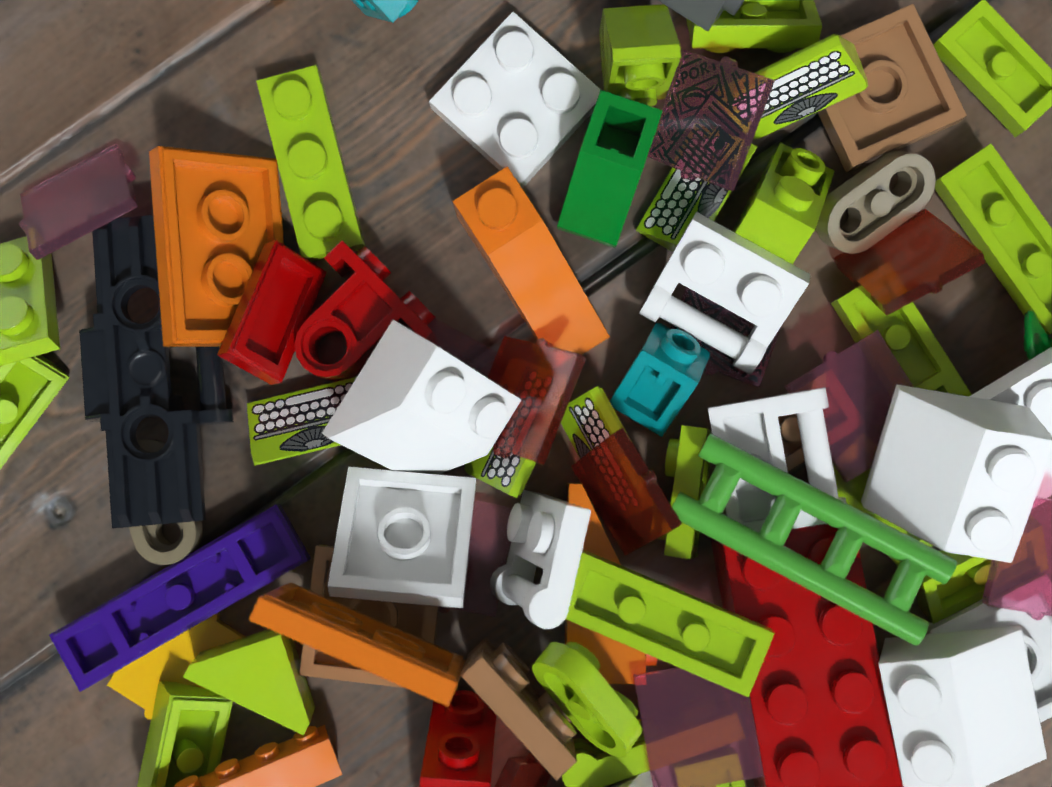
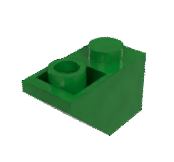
M600 90L579 151L557 229L616 248L663 110Z

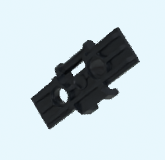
M145 215L91 220L98 313L93 314L94 327L79 330L85 420L100 422L101 431L106 432L112 529L206 520L200 426L234 422L233 409H226L223 358L217 356L220 347H196L200 411L185 410L182 396L174 395L171 388L170 348L163 347L160 306L157 315L151 321L142 324L135 323L130 318L127 310L131 295L139 289L151 288L159 297L154 216ZM161 417L168 426V440L160 450L153 453L147 452L137 442V427L144 418Z

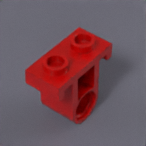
M342 240L324 259L342 277L351 269L355 273L304 321L297 331L294 346L296 357L303 368L322 379L337 382L352 378L362 370L392 320L405 327L408 326L416 334L434 343L438 338L427 325L436 317L412 292L408 291L399 298L383 282L391 272L366 246L355 254ZM329 333H343L347 341L345 355L335 364H323L318 356L320 341Z
M467 690L456 691L449 706L433 700L420 774V787H491L497 715L477 693Z

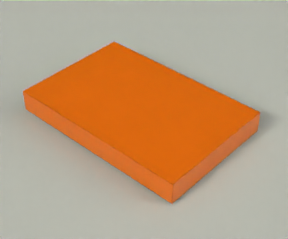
M157 146L149 151L163 347H221L264 245L274 240L284 245L277 160L275 158Z
M292 582L259 596L249 618L254 623L446 706L450 704L465 663L463 656Z

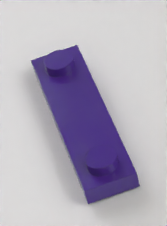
M276 504L192 552L182 560L173 563L51 633L49 636L78 690L81 692L309 561L311 557L281 504Z

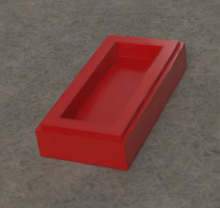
M277 240L266 243L217 356L270 385L282 383L295 352L294 343L297 331L304 321L308 319L327 272Z

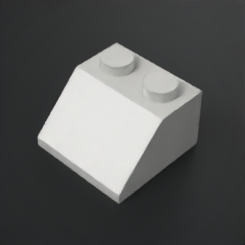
M392 320L322 434L392 471L439 475L488 455L521 402V399L397 321Z
M896 384L861 500L862 505L865 509L944 552L1012 563L1052 455V435L1030 407Z
M1021 625L926 634L918 646L899 637L885 638L879 660V668L903 787H985L1047 759Z

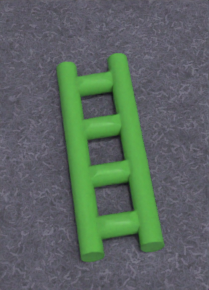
M711 433L708 435L698 457L712 463L716 467L699 500L697 501L679 492L668 513L669 516L915 646L922 642L927 633L929 622L912 614L909 610L925 575L945 585L956 569L957 561L725 440ZM740 479L776 497L759 533L722 514ZM801 510L838 529L821 565L784 546ZM862 543L900 561L883 598L846 579Z

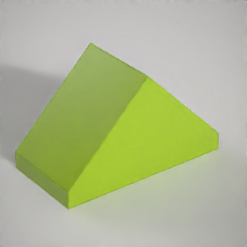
M270 629L200 652L188 666L183 678L301 735L305 734L315 709L306 677L299 675L301 662L294 640Z

